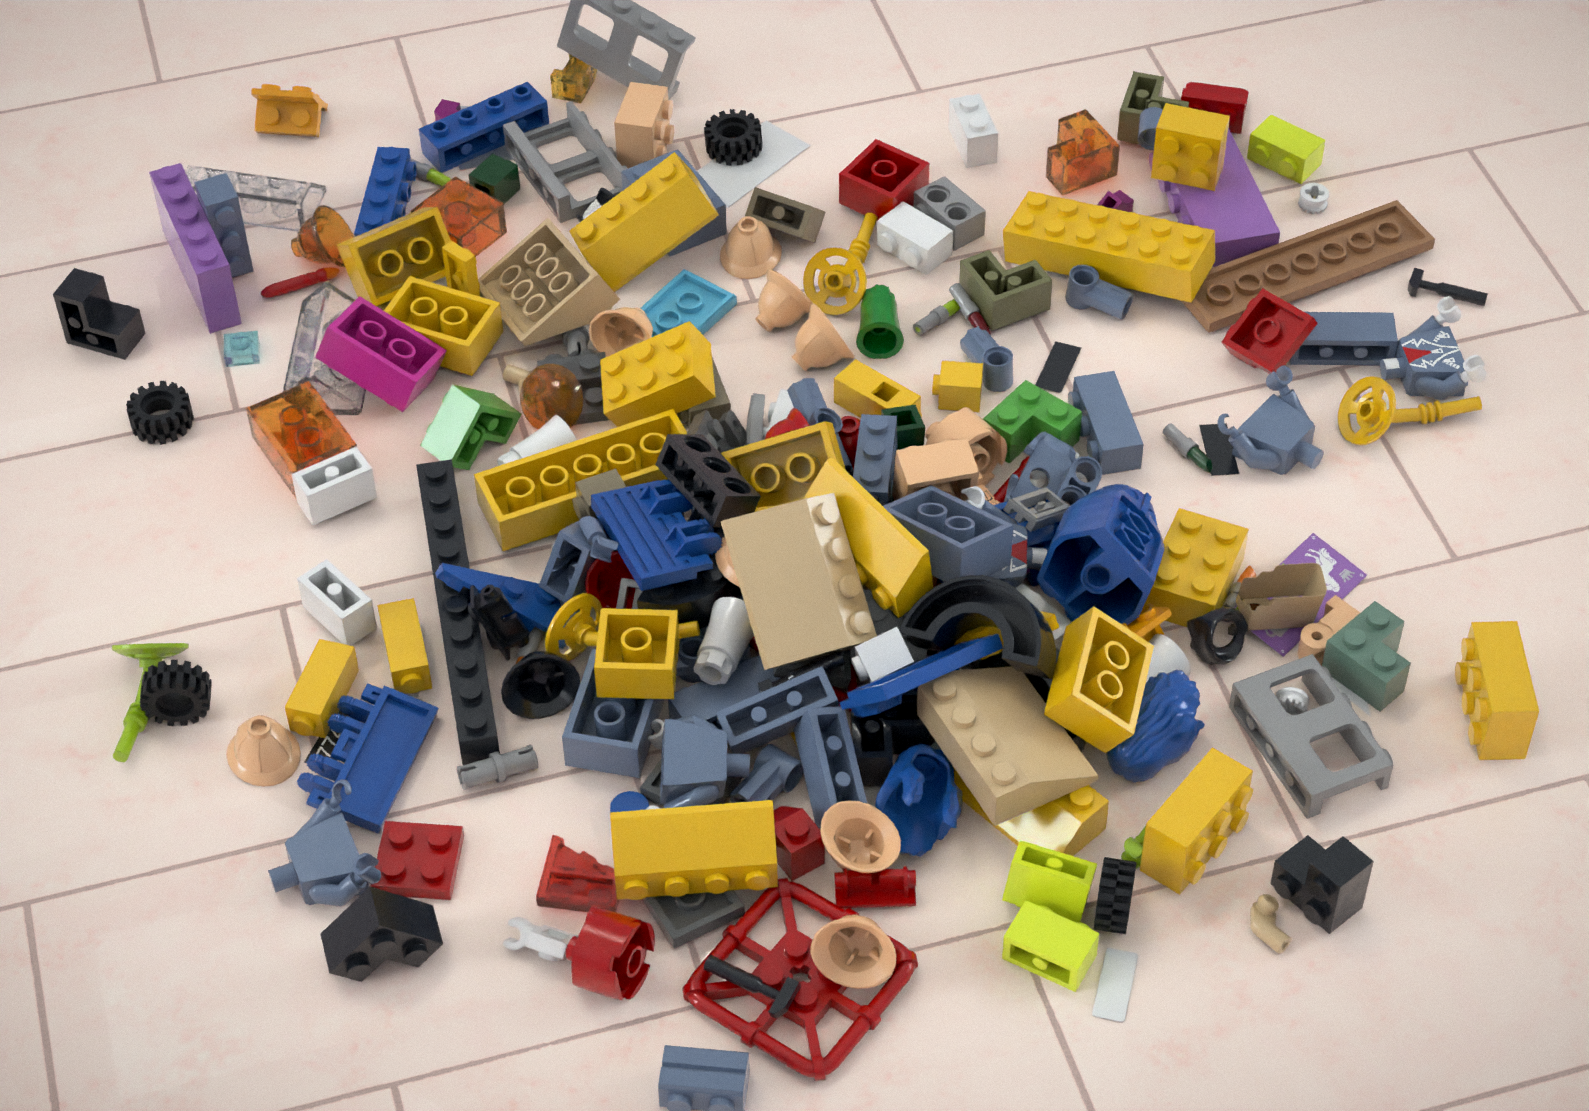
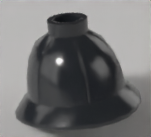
M534 651L524 656L506 674L501 688L502 701L510 712L522 718L540 719L550 717L566 709L575 700L580 686V676L575 666L567 659L551 652Z

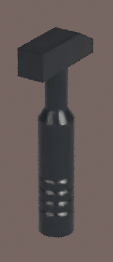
M1414 268L1407 289L1410 296L1416 297L1419 288L1435 291L1440 296H1450L1456 300L1485 306L1488 293L1444 282L1437 284L1422 280L1424 270Z
M837 651L794 669L787 676L770 682V679L759 682V692L761 693L820 666H823L825 673L845 665L843 656L840 651Z
M710 955L704 964V970L749 992L761 993L775 1000L768 1011L770 1016L775 1019L788 1011L801 988L798 981L788 977L779 991L764 984L761 978L713 955Z

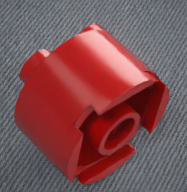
M591 907L578 937L573 936L566 948V959L572 961L573 985L616 1000L623 1001V998L628 1000L633 998L642 987L650 969V965L644 963L647 950L654 952L655 934L652 925L640 919L604 908Z

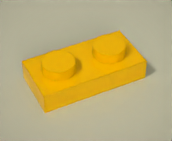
M450 241L442 247L447 287L480 296L475 255L469 249Z

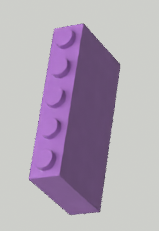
M1229 128L1224 165L1215 191L1158 179L1160 190L1162 193H1166L1170 212L1176 214L1178 223L1215 230V263L1212 267L1279 243L1280 231ZM1153 152L1149 154V165H1150V169H1151V170H1152Z
M182 164L165 166L149 172L164 235L209 333L242 324L229 263Z

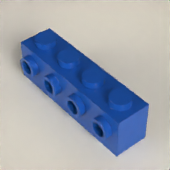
M528 81L489 97L484 101L419 128L422 154L439 172L444 173L458 165L504 146V124L515 121L523 133L548 125L547 100Z
M377 147L354 231L355 237L406 215V205L411 200L412 182L416 180L417 175L416 162L411 161L409 148Z

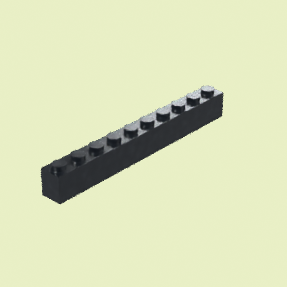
M452 459L417 464L416 467L462 765H467L489 758L490 753L499 752L500 754L480 627L479 623L476 624L468 611V603L471 602L470 589L463 586L461 591L458 592L447 586L442 580L436 578L435 574L441 563L470 569Z

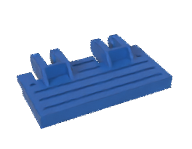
M669 479L591 495V508L603 524L609 538L618 542L617 551L641 591L696 579L697 572L713 569V562L708 555L716 553L722 547V539L717 533L713 532L714 529L707 520L700 519L699 521L693 520L688 522L685 520L682 512L686 513L693 509V505Z
M999 634L963 641L847 692L848 699L839 702L842 710L850 708L854 716L856 715L861 718L879 714L902 703V693L911 689L918 691V686L951 671L960 670V667L1003 649Z
M367 683L361 695V700L354 699L348 695L341 696L337 703V708L350 717L334 713L327 722L332 731L340 733V737L331 753V758L324 757L318 753L311 754L306 762L309 767L308 769L318 773L320 776L308 772L301 773L297 780V785L302 790L310 793L306 805L317 809L325 798H332V787L338 780H347L352 787V792L350 795H346L344 785L340 790L342 801L339 804L341 811L339 813L343 814L345 821L379 834L428 735L439 708L385 685L381 689Z

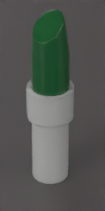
M1172 423L1165 426L1162 433L1178 447V451L1187 459L1192 460L1201 469L1210 473L1212 461L1199 449V445L1190 437H1186Z

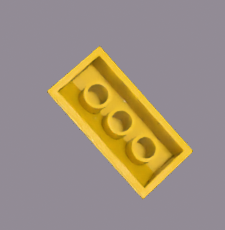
M674 152L569 230L588 263L607 285L616 292L719 216L694 172Z
M831 457L824 463L803 499L834 493L861 584L872 591L874 600L882 609L886 610L889 608L900 618L911 610L923 595L933 589L929 550Z
M953 767L954 782L962 790L963 802L994 826ZM1087 785L994 827L1017 846L1019 841L1022 840L1074 856L1106 829L1109 800L1090 785Z
M773 800L610 812L617 900H640L645 897L657 896L680 897L685 894L705 892L719 894L729 890L751 889L757 891L778 887Z

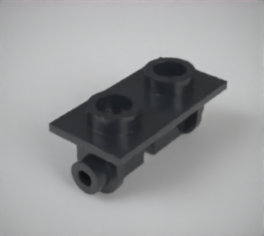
M474 585L470 586L471 602L468 603V611L471 618L476 624H482L486 630V636L491 647L494 650L499 649L507 661L510 660V648L514 646L521 648L529 643V630L517 613L503 618V616L513 612V607L500 588L487 585L479 593Z

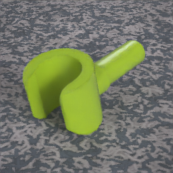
M1145 827L1135 838L1129 837L1124 843L1125 851L1121 855L1122 860L1137 862L1136 869L1141 864Z

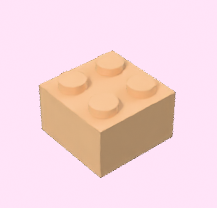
M630 82L614 122L617 160L622 166L625 165L627 168H631L667 153V144H672L674 139V125H670L673 101L668 100V87Z
M948 439L940 443L909 446L905 449L896 450L892 488L894 501L930 485L963 501L969 500L967 495L961 491L962 489L977 486L979 470L968 439Z

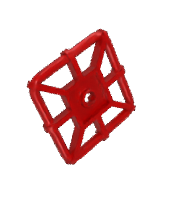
M788 877L778 879V887L767 888L735 925L730 924L723 931V939L694 970L687 983L683 986V997L685 1001L689 1002L699 1012L741 1037V1043L749 1048L756 1046L797 1073L807 1077H814V1081L825 1080V1075L831 1074L841 1065L868 1030H875L879 1025L881 1014L908 983L914 970L918 967V960L915 952L910 951L902 943L889 936L896 952V965L892 976L868 1005L861 1006L843 995L848 987L828 979L814 964L811 956V943L813 939L797 930L791 898L798 900L831 921L838 920L846 915H859V913L851 908L844 910L804 885L788 881ZM780 899L786 934L770 951L748 938L747 935L776 901ZM735 949L759 963L751 974L761 978L764 984L779 991L788 977L794 979L793 975L798 973L808 975L810 982H799L801 988L788 1011L782 1016L805 1030L810 1060L766 1033L778 1019L771 1017L768 1012L775 1000L761 993L749 992L729 981L706 983L713 975L704 970V964L710 955L725 961ZM750 995L767 1007L755 1021L749 1023L713 1000ZM833 1008L854 1022L823 1058L816 1025L829 1009Z

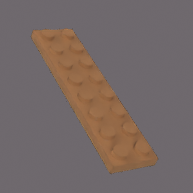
M1398 200L1213 267L1192 303L1181 302L1205 330L1210 333L1236 323L1246 310L1248 303L1258 295L1262 288L1290 303L1431 250L1434 247L1435 238Z

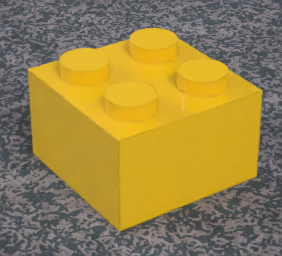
M1165 103L1156 126L1151 178L1215 191L1224 165L1230 116Z
M601 608L594 663L597 697L674 699L680 641L678 610Z

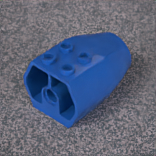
M1123 484L1104 486L1083 496L1064 512L1037 580L1043 592L1050 598H1055L1061 604L1071 622L1093 606L1120 624L1126 623L1128 625L1139 617L1155 582L1164 553L1163 539L1157 526L1153 505L1150 502L1152 497L1148 492L1143 494L1139 490Z

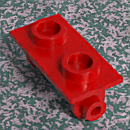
M903 866V869H885L875 873H860L843 868V872L834 873L836 905L841 908L916 906V871L908 870L907 866Z

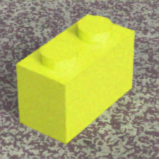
M1270 115L1250 134L1247 159L1302 184L1322 164L1325 139L1274 115Z
M1020 840L1010 866L1002 900L1015 904L1019 908L1027 900L1038 906H1046L1056 914L1071 921L1080 922L1087 904L1097 863Z
M1025 900L1004 935L1002 959L1076 992L1097 956L1099 933L1082 922L1071 921L1056 914L1046 906H1038Z

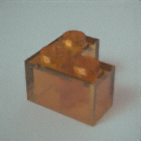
M1086 109L1058 119L1057 144L1048 147L1046 178L1063 196L1117 176L1120 145Z

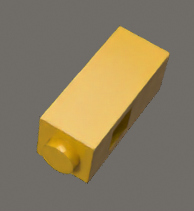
M856 359L834 377V403L860 418L861 414L881 415V409L916 405L922 418L920 395Z
M414 598L377 605L394 689L404 694H413L433 689Z
M323 639L318 640L285 705L290 731L303 736L326 738L330 730L327 722L332 714H338L339 708H337V703L341 696H347L359 672L354 646Z

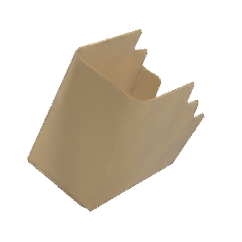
M1317 563L1278 565L1273 571H1263L1257 577L1244 578L1236 597L1238 610L1248 623V631L1299 628L1314 623L1327 592L1322 568ZM1255 603L1262 606H1257L1254 611L1251 610L1250 604Z

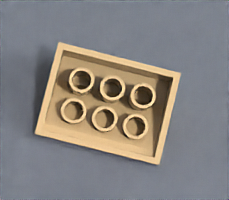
M549 218L544 220L478 279L480 292L486 299L500 302L502 319L524 346L590 324L597 314L602 311L611 310L620 300Z
M834 493L805 498L721 521L764 670L830 655L837 651L850 650L877 636Z
M1013 667L954 670L918 686L917 715L994 826L1098 781V774L1063 726L1044 715L1046 703L1023 672H1019Z

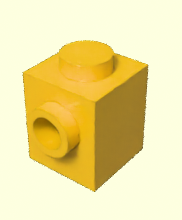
M941 362L940 375H933L932 395H939L938 409L959 411L967 407L973 412H980L983 363Z

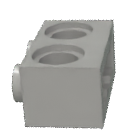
M945 176L914 191V208L953 230V251L985 235L986 210Z

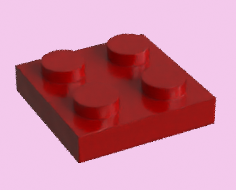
M385 821L377 854L379 863L375 866L376 869L381 871V879L370 886L404 897L451 900L464 840L463 826Z

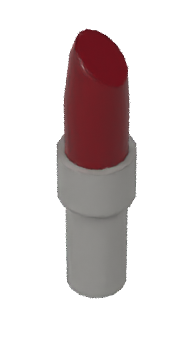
M960 283L953 284L949 288V292L961 308L960 311L965 319L971 323L973 328L979 327L991 335L988 325L980 314V309L976 303L970 299Z

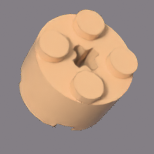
M967 407L948 415L941 422L932 423L925 433L928 439L926 445L940 443L948 439L967 438L978 470L983 476L984 486L995 477L992 471L997 463L1002 466L1006 458L1007 444L1005 439Z

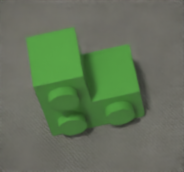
M1027 380L1020 384L983 418L985 422L1005 439L1007 444L1005 462L1009 464L1041 432H1047L1072 447L1080 441L1082 411Z
M452 384L449 391L443 397L442 405L433 422L428 426L420 446L440 461L452 459L454 468L470 470L485 440L506 444L522 413L494 393Z

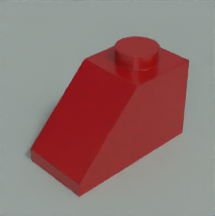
M780 806L774 809L777 863L789 879L794 881L825 864V845L822 841L820 829L805 810L789 806Z

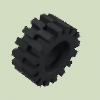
M730 109V114L721 111L719 112V117L714 114L710 117L711 121H706L704 127L706 152L712 160L716 158L717 163L721 164L723 161H726V165L732 166V162L737 161V165H743L742 160L745 159L747 162L752 161V156L757 158L759 151H762L760 120L758 117L755 118L751 112L746 116L745 110L735 113V109Z
M160 381V385L155 386L154 382L148 383L149 388L145 389L143 386L137 388L138 394L132 392L130 400H127L126 410L132 432L135 436L138 435L139 440L144 442L147 439L148 444H155V441L159 440L160 445L166 444L167 438H171L172 442L178 440L177 434L185 436L187 434L186 428L191 429L194 415L189 395L182 386L178 388L177 383L174 382L167 386L166 381ZM170 410L161 415H151L156 411Z
M171 660V665H167L165 661L158 662V668L151 665L148 667V672L145 671L143 674L140 708L142 711H146L145 715L149 719L155 716V722L159 724L163 720L168 721L167 726H174V722H180L181 726H187L188 720L193 724L199 722V717L204 718L210 709L212 680L209 679L210 675L207 671L202 672V667L199 665L191 668V662L184 661L183 665H179L178 660Z
M1104 857L1094 930L1126 935L1137 862Z

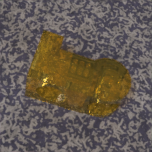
M569 54V61L564 69H554L550 75L552 98L581 104L597 76V69Z

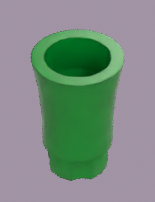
M876 284L872 288L866 289L862 298L860 326L856 345L859 351L869 358L887 359L896 355L901 350L904 338L899 325L897 302L894 294L890 292L889 287Z

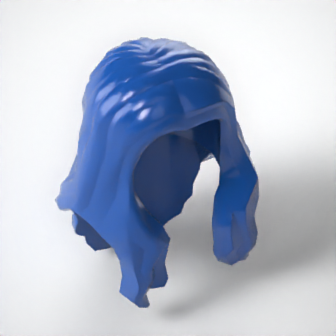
M1174 670L1168 674L1160 672L1156 677H1149L1145 684L1134 735L1106 753L1109 765L1115 774L1121 775L1131 782H1143L1153 778L1163 767L1178 762L1190 751L1200 729H1203L1205 724L1203 721L1194 718L1197 708L1201 704L1196 682L1189 680V677L1182 670Z
M925 744L914 745L904 750L898 756L888 773L887 779L877 793L875 807L887 815L898 830L901 839L900 854L906 853L910 857H921L932 849L936 840H943L951 828H957V820L961 814L963 804L962 790L954 782V769L951 762L942 750L934 749Z

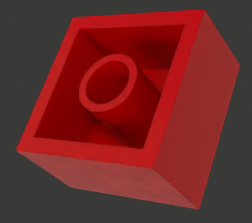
M875 139L839 173V204L863 215L869 212L877 216V221L903 201L914 207V191L929 184L930 163Z

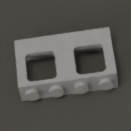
M570 0L557 47L626 87H629L630 82L668 87V100H670L677 92L680 84L676 79L685 53L695 42L696 37L632 0ZM584 5L592 7L613 20L614 26L609 41L578 24ZM638 36L646 38L667 51L668 58L663 72L632 55Z
M572 101L566 103L567 118L523 133L515 121L503 125L507 152L560 223L576 218L577 214L582 216L588 205L596 198V196L577 201L564 184L596 172H602L614 186V189L610 190V192L616 196L623 191L621 171L628 169L627 166H622L617 160L613 148L607 147L603 142L599 130L592 128L585 112H580ZM568 136H574L587 152L550 164L537 148Z
M1313 654L1233 683L1229 708L1306 819L1321 814L1324 799L1363 784L1375 781L1380 790L1388 788L1393 770L1391 755L1386 749L1380 747L1373 737L1367 722L1361 721L1353 710L1348 696L1339 691L1332 681L1329 670L1325 666H1321ZM1302 676L1301 681L1320 706L1298 715H1290L1270 688ZM1339 732L1360 763L1333 772L1327 769L1310 743Z

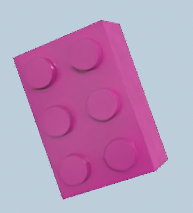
M359 296L327 327L315 358L352 380L358 386L381 398L390 406L404 412L434 380L447 350Z

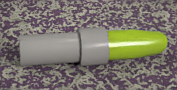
M411 158V161L416 162L418 178L445 188L448 187L451 180L449 177L435 170L434 167Z
M953 299L943 306L940 305L930 311L929 315L913 324V329L917 335L921 336L936 325L939 326L947 321L950 316L961 308Z

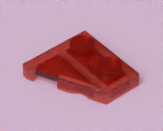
M552 835L536 894L537 906L588 912L591 907L595 906L617 912L620 899L617 900L614 869L608 865L598 863L595 857L585 851H582L580 854L565 846L563 838Z

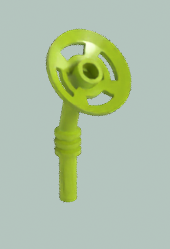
M188 643L112 645V651L139 660V668H143L135 702L129 706L123 720L124 730L113 753V758L116 761L123 763L128 760L139 732L144 731L149 720L145 715L146 711H142L140 708L141 684L144 672H148V667L151 665L158 668V662L162 661V659L185 651L189 648Z

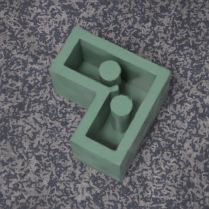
M1374 601L1327 640L1322 666L1329 670L1332 678L1381 712L1404 692L1411 662L1397 653L1405 621Z

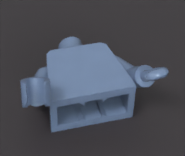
M1285 365L1279 367L1276 372L1270 373L1266 378V384L1269 389L1279 391V396L1272 394L1238 429L1234 426L1228 429L1225 426L1224 419L1229 417L1226 413L1221 414L1217 422L1219 430L1225 435H1230L1228 441L1233 446L1232 455L1242 459L1250 468L1270 470L1280 475L1287 474L1298 462L1311 469H1315L1324 455L1323 450L1312 445L1315 425L1302 407L1294 389H1289L1288 384L1292 381L1293 374L1290 368Z
M585 516L581 520L563 528L558 533L539 587L558 598L560 606H562L569 599L582 594L586 590L585 580L587 571L596 559L611 563V554L613 550H617L618 542L611 540L601 521L591 516ZM580 609L577 610L575 613H573V614L570 616L569 620H570L571 617L574 616L576 613L580 612Z
M338 780L332 787V798H325L311 818L293 837L285 842L289 863L268 870L275 893L298 885L305 904H324L341 907L346 905L353 897L361 895L369 888L368 882L374 884L381 879V871L374 867L378 865L379 860L369 853L359 855L342 813H339L341 811L339 804L342 801L340 796L342 786L344 785L346 795H350L352 792V787L347 780Z

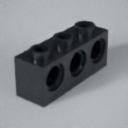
M702 434L667 435L655 465L712 527H722L721 521L755 512L761 495Z

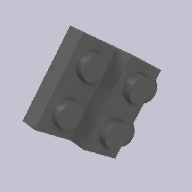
M586 349L577 356L562 357L559 354H550L544 360L537 361L546 423L554 415L561 417L568 426L609 420L603 412L600 360L606 357L605 352L597 353L594 350Z

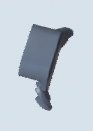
M1041 432L1024 449L1023 452L1030 457L1020 477L1013 473L1010 476L1004 502L1042 489L1035 487L1030 481V473L1034 470H1039L1045 473L1048 478V484L1044 488H1048L1063 501L1072 505L1083 496L1096 490L1102 478V467L1098 461L1089 456H1081L1076 459V452L1072 446L1047 432ZM1076 472L1082 473L1086 477L1087 483L1079 480Z

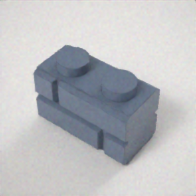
M665 1045L658 1082L659 1106L666 1107L669 1111H745L750 1076L749 1052Z

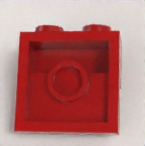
M1262 288L1258 295L1248 303L1246 310L1237 322L1228 329L1221 343L1231 355L1255 369L1258 367L1270 374L1288 363L1318 323L1311 315Z

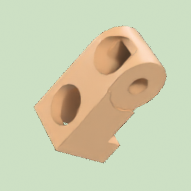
M1337 595L1333 596L1325 604L1324 617L1318 623L1308 624L1301 630L1298 648L1299 659L1313 654L1322 666L1327 640L1360 614V612Z

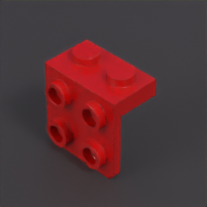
M1189 82L1186 84V88H1183L1181 101L1189 102V108L1230 116L1228 127L1230 132L1241 134L1249 92L1242 88Z

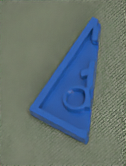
M441 563L435 572L436 578L442 580L447 586L458 592L461 591L463 586L470 589L472 585L476 587L479 593L487 585L500 588L513 607V612L503 617L505 618L517 613L529 632L534 627H537L547 633L551 620L561 608L559 599L540 588L539 583ZM559 640V648L564 649L566 646L565 640Z

